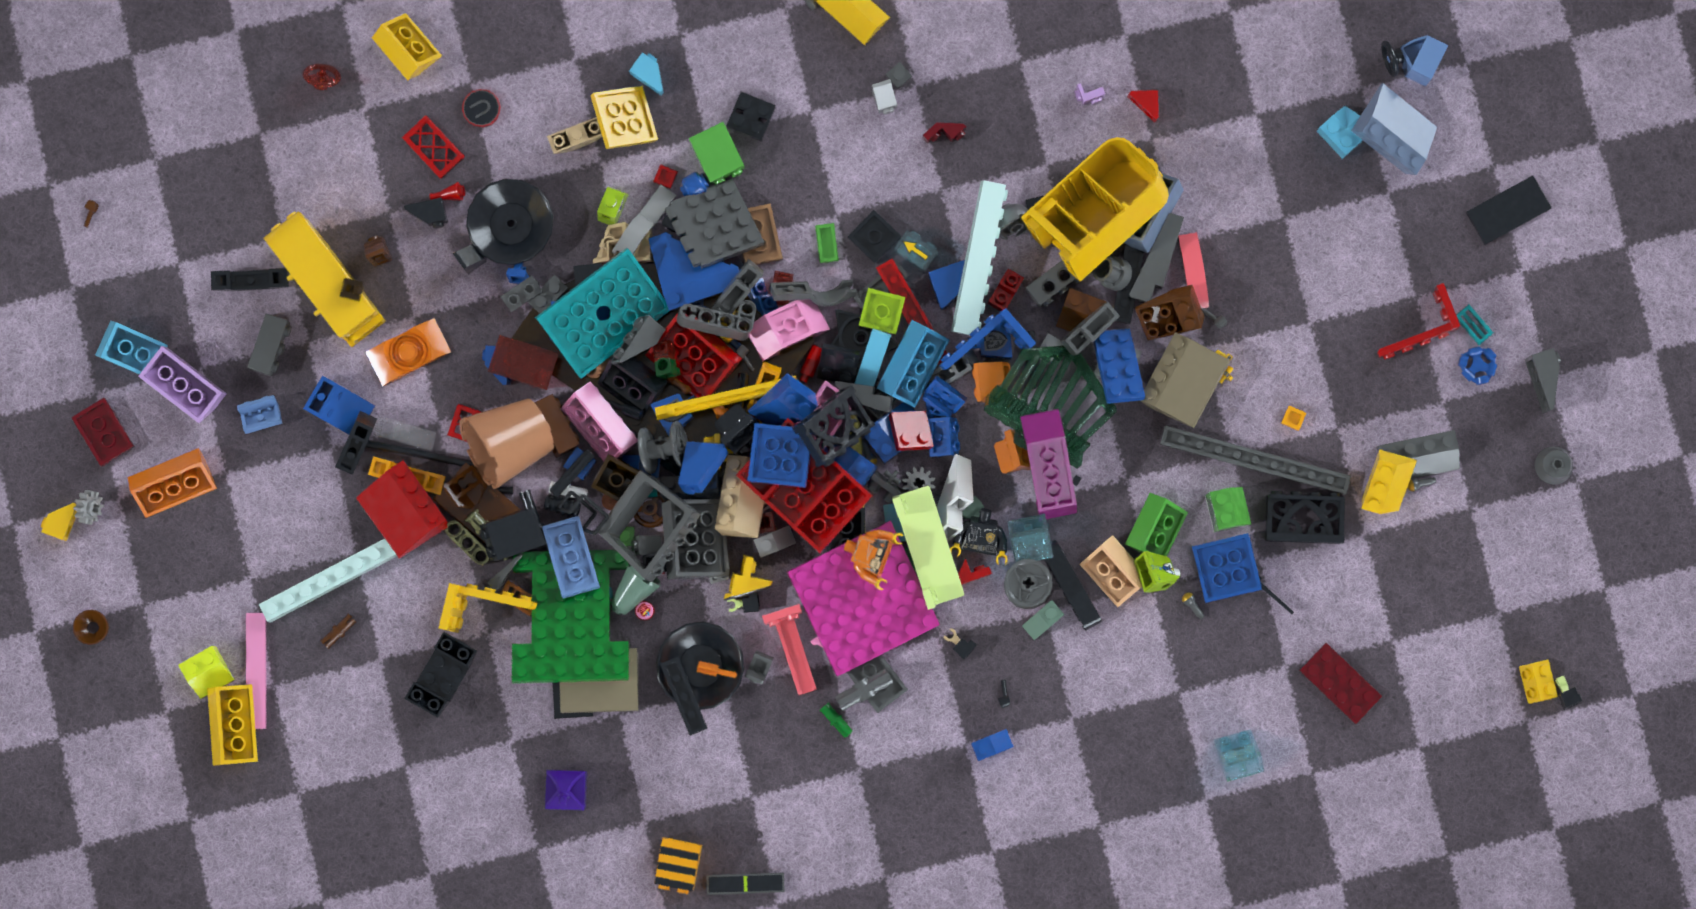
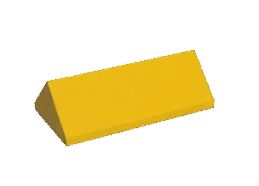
M815 0L863 45L890 18L871 0Z

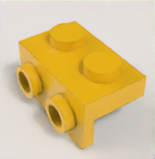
M1548 659L1519 666L1529 704L1558 697Z

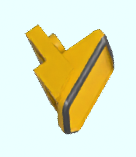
M743 555L740 574L732 572L729 592L725 593L724 601L771 587L772 580L751 576V573H755L756 562L753 561V557Z

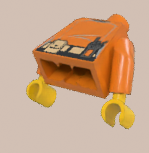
M879 529L867 532L864 536L860 535L857 543L851 540H847L845 543L844 551L853 554L851 561L854 563L856 572L862 579L874 584L879 590H884L879 587L881 581L887 583L881 576L893 544H902L896 541V536H903L901 533L893 534L892 532Z

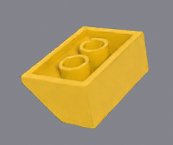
M406 13L381 24L372 36L374 42L407 81L420 75L442 56Z
M1379 449L1362 497L1361 509L1377 514L1399 511L1417 460Z

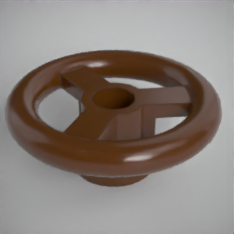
M659 491L658 497L645 501L634 515L635 521L641 526L654 528L663 524V517L661 516L660 518L656 513L658 510V500L660 499L664 503ZM649 505L654 507L652 512L647 511ZM638 512H644L646 515L652 516L655 521H644L640 518Z

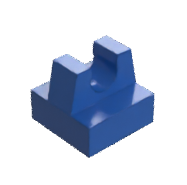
M523 262L514 265V268L507 269L506 276L510 283L519 284L529 277L526 267H523Z

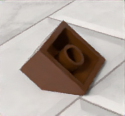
M1070 288L1056 327L1070 332L1106 303V301Z

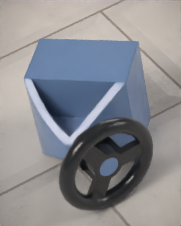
M1427 35L1407 42L1401 48L1394 50L1391 44L1385 40L1381 44V51L1385 66L1392 77L1398 76V64L1402 63L1405 77L1426 86L1432 79L1448 45Z

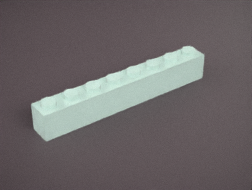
M985 180L980 182L951 332L969 335L977 327L981 329L979 318L980 314H983L985 310L983 298L984 295L988 294L989 284L986 283L988 276H991L993 265H990L991 258H994L997 247L994 246L995 239L999 238L1000 228L998 223L1004 215L1002 203L1006 201L1008 194L1004 184Z
M383 539L260 603L259 606L267 622H273L397 557L387 541Z

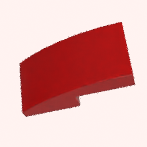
M1008 268L988 304L999 311L1007 309L1024 277Z

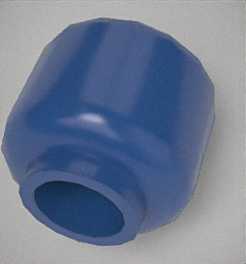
M693 172L682 179L683 186L680 189L684 196L698 195L706 192L707 187L710 185L703 173Z

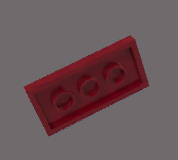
M1327 643L1299 670L1354 724H1357L1382 697Z

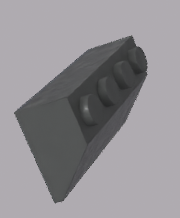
M1455 430L1376 447L1377 453L1380 449L1417 460L1411 479L1460 469L1459 446Z

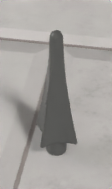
M519 553L506 567L488 580L486 583L489 585L486 588L499 590L523 554Z

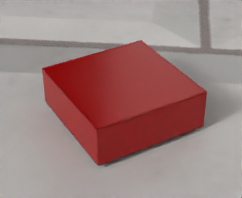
M660 164L653 182L671 189L678 171Z

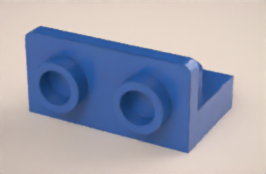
M941 417L928 419L934 447L929 449L930 457L959 455V423L957 418Z

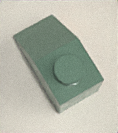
M1051 600L1025 622L1022 627L1033 640H1036L1065 614Z

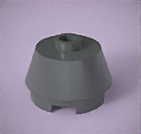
M1555 446L1547 447L1537 455L1535 470L1542 481L1557 485L1565 482L1571 476L1573 461L1566 450Z

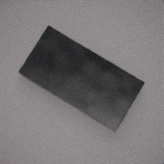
M1532 175L1470 209L1466 214L1482 242L1486 245L1547 212L1552 207Z

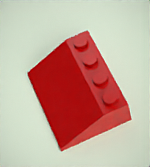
M677 313L666 327L657 344L652 346L645 356L653 363L662 357L676 360L681 375L675 378L690 386L691 392L689 394L691 396L694 395L695 398L712 395L734 371L742 358L716 335L680 326L677 323Z
M404 460L387 470L356 497L399 559L448 528L447 520Z

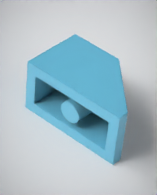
M642 52L629 70L630 75L659 95H662L663 87L659 65L656 62L657 59L649 53L645 55Z

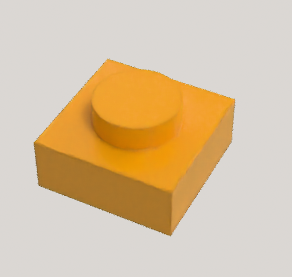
M1288 406L1280 424L1299 431L1306 413Z

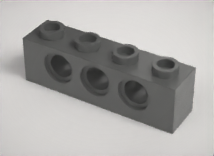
M1061 260L1028 285L1025 290L1038 307L1042 305L1047 307L1054 301L1053 297L1055 295H1063L1069 290L1067 286L1073 282L1077 284L1079 281L1067 270L1064 262ZM1067 272L1069 279L1066 281L1061 280L1059 273ZM1051 283L1054 286V291H1045L1044 285Z

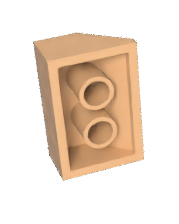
M1113 535L1080 563V566L1117 608L1142 587L1133 557Z

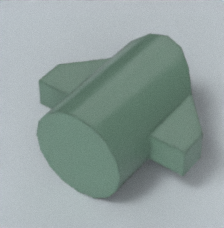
M976 496L973 497L974 502L962 511L964 519L968 520L971 516L979 517L980 509L984 508V505Z

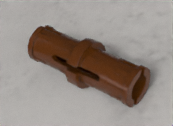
M348 613L320 641L325 644L330 639L325 645L330 649L340 637L343 638L345 636L344 633L356 624L357 621L353 618L347 624L352 618Z

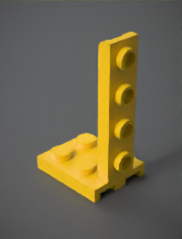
M449 583L439 629L455 633L459 632L463 625V611L467 608V596L531 610L536 609L537 603L532 602V597L521 595L519 599L514 598L513 593L505 591L501 595L496 594V590L485 587L483 591L478 590V586L467 583L466 587Z

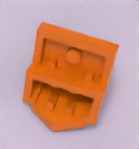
M1010 429L1005 431V439L994 444L1001 472L1008 474L1019 470H1031L1023 430Z

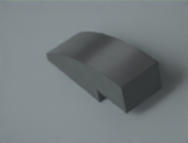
M748 259L719 296L712 309L732 314L763 276L764 270Z
M1106 302L1079 323L1060 342L1071 355H1078L1090 342H1094L1120 315L1109 302Z
M835 381V386L839 389L853 385L856 390L855 395L861 404L876 410L892 411L893 397L876 395V387Z

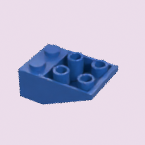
M322 375L303 409L349 435L359 412L362 411L371 415L375 405Z

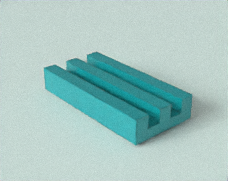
M1469 304L1456 314L1460 325L1478 346L1494 333ZM1467 310H1468V311L1472 314V316L1479 322V324L1485 329V331L1487 332L1486 335L1479 329V327H1478V326L1472 321V319L1466 314V311H1467ZM1461 315L1482 337L1481 339H1479L1478 336L1471 330V328L1464 322V320L1460 317Z

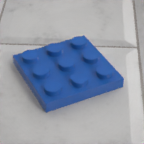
M755 423L748 473L749 482L806 488L810 452L799 434H795L792 429L793 427Z
M1249 533L1192 546L1205 603L1262 590Z

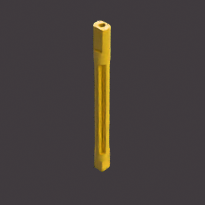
M781 379L655 407L656 417L658 420L762 397Z

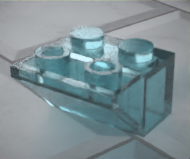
M1045 514L1007 521L1015 563L1024 559L1038 561L1054 557L1050 529Z
M1251 729L1214 739L1221 768L1227 782L1264 772L1262 755Z

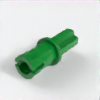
M829 702L820 709V712L831 722L830 725H833L844 738L853 732L841 718L842 715H839Z

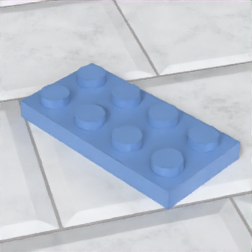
M579 516L542 526L562 598L600 588Z

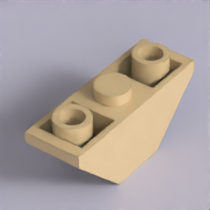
M597 117L548 135L547 138L553 154H559L592 144L602 138Z

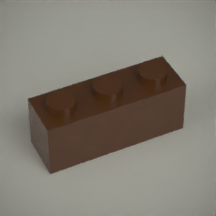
M553 394L534 402L551 428L554 442L552 452L555 458L578 447L579 437L570 428V420L566 414L562 413L560 409L561 403L558 398H554Z

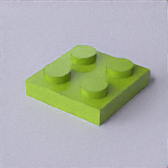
M868 288L859 326L896 335L905 297Z

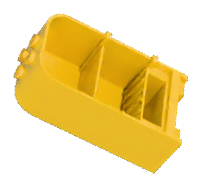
M1116 137L1100 145L1021 218L1031 236L1044 249L1052 243L1060 250L1059 255L1067 270L1081 282L1163 208L1169 197L1168 188L1162 178V173L1157 168V163L1152 158L1149 159L1142 149L1137 148L1127 139Z
M293 212L287 216L285 222L275 225L271 232L264 237V240L289 271L288 281L295 279L315 305L317 310L314 312V315L318 316L321 314L338 337L343 338L353 347L385 323L386 320L363 290L360 302L340 297L344 278L355 279L311 222L301 212Z

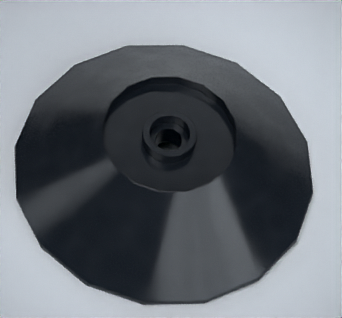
M505 178L489 183L475 195L468 208L466 228L471 243L482 256L498 264L516 265L531 260L545 248L552 235L553 214L549 201L537 187L524 180ZM509 221L515 222L513 227L508 226Z
M704 621L687 623L672 631L660 646L656 660L657 677L664 692L673 701L675 699L661 663L679 657L700 710L711 709L729 700L739 688L745 669L743 652L734 636L721 626ZM699 661L719 665L720 669L736 672L737 676L732 678L720 674L712 676L697 672V665Z

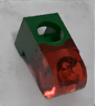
M671 340L658 342L654 345L656 376L664 379L681 375L680 368L676 364L675 346Z

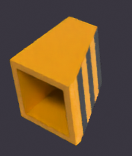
M666 837L662 838L654 884L659 885L658 888L670 890V887L677 888V892L689 894V891H693L702 845Z

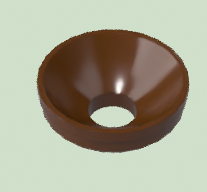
M83 611L74 620V635L84 644L94 645L100 643L108 634V620L99 611ZM91 622H96L99 629L96 633L92 634L88 631V625Z

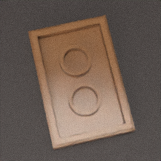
M771 204L748 208L765 243L764 246L743 253L744 262L746 263L749 259L756 265L782 260L783 257Z

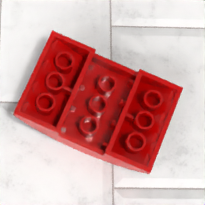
M787 418L781 426L794 427L795 424ZM819 447L822 453L826 455L827 453ZM810 454L806 488L749 482V460L736 476L819 553L824 550L872 497L836 461L827 467L824 465L816 467V462Z

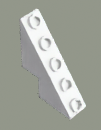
M957 454L954 455L937 505V511L947 542L963 530L962 511L974 502L971 460Z

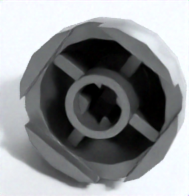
M1008 203L1003 205L1004 215L998 223L1000 228L999 236L1007 240V236L1016 232V237L1026 233L1028 229L1021 217L1028 209L1021 204Z

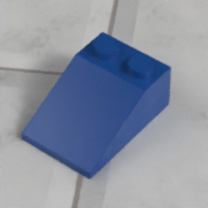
M787 373L748 410V413L768 425L781 426L787 418L795 424L803 420L818 407L816 393Z
M903 402L891 412H910L915 410L912 406ZM891 412L874 422L875 425L870 429L871 432L864 436L884 465L902 452L896 451L889 420Z
M825 447V449H824V451H825L826 453H828V448H827V447ZM847 447V452L842 456H836L834 460L864 487L878 467L851 447Z

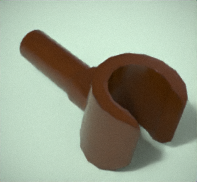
M88 200L85 204V208L89 210L84 226L87 228L93 214L99 208V205L93 200Z

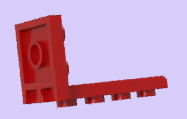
M1444 283L1435 287L1433 297L1436 304L1440 303L1442 307L1440 315L1443 322L1447 321V324L1383 347L1378 351L1379 358L1384 357V360L1392 358L1397 351L1402 350V353L1408 352L1413 349V345L1419 343L1420 346L1429 344L1432 338L1437 336L1439 339L1445 338L1450 335V331L1452 332L1459 328L1460 323Z

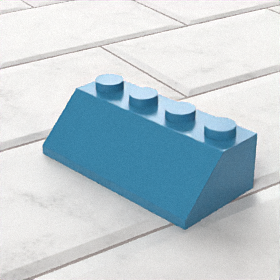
M911 320L877 389L915 408L950 339Z

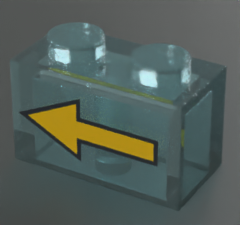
M906 231L895 246L894 252L925 273L938 255L937 247L930 242L925 243L920 240L921 236L916 232L912 231L910 233Z

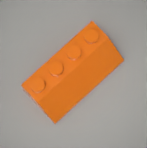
M199 448L127 477L130 492L145 518L217 489L207 462Z

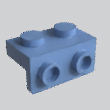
M274 395L248 401L237 406L245 434L282 424L279 404Z

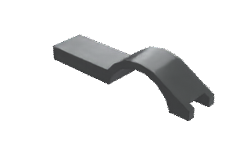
M842 280L837 287L826 292L813 290L809 286L808 281L770 283L769 287L774 301L811 299L813 303L825 307L837 305L857 295V289H850L853 286V280Z

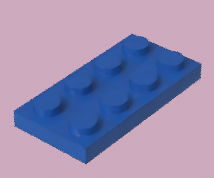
M1130 328L1104 331L1093 344L1106 403L1144 400L1145 392Z

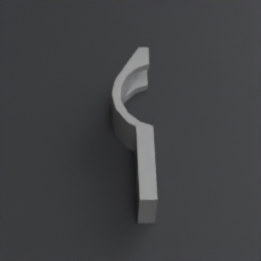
M660 185L641 212L628 225L612 253L616 254L617 251L621 252L625 248H629L634 255L642 239L651 228L655 227L666 212L665 208L670 206V202L676 198V194Z

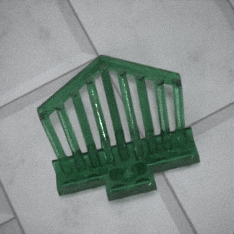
M1064 345L1023 349L1000 386L996 385L986 396L984 411L989 416L1001 421L1005 426L1014 429L1013 442L1018 447L1027 450L1020 417L1048 411V406L1071 361H1073L1076 365V371L1052 410L1059 409L1060 413L1080 377L1083 376L1087 382L1086 386L1061 419L1069 463L1078 469L1082 465L1083 453L1091 444L1087 440L1117 412V408L1114 403H1106L1103 386L1081 353L1071 355ZM1066 356L1055 378L1053 379L1039 409L1037 410L1038 402L1044 390L1046 389L1058 364L1063 359V357ZM1050 358H1053L1040 384L1038 385L1032 399L1028 404V397L1030 393L1032 392L1046 365L1051 360ZM1038 359H1041L1033 375L1031 376L1029 382L1027 383L1025 389L1018 398V392L1025 383L1034 366L1038 363ZM1025 360H1029L1013 388L1008 392L1007 388ZM1093 391L1097 397L1096 401L1073 427L1068 430L1067 425L1089 393ZM1102 405L1106 412L1081 436H1078V431Z

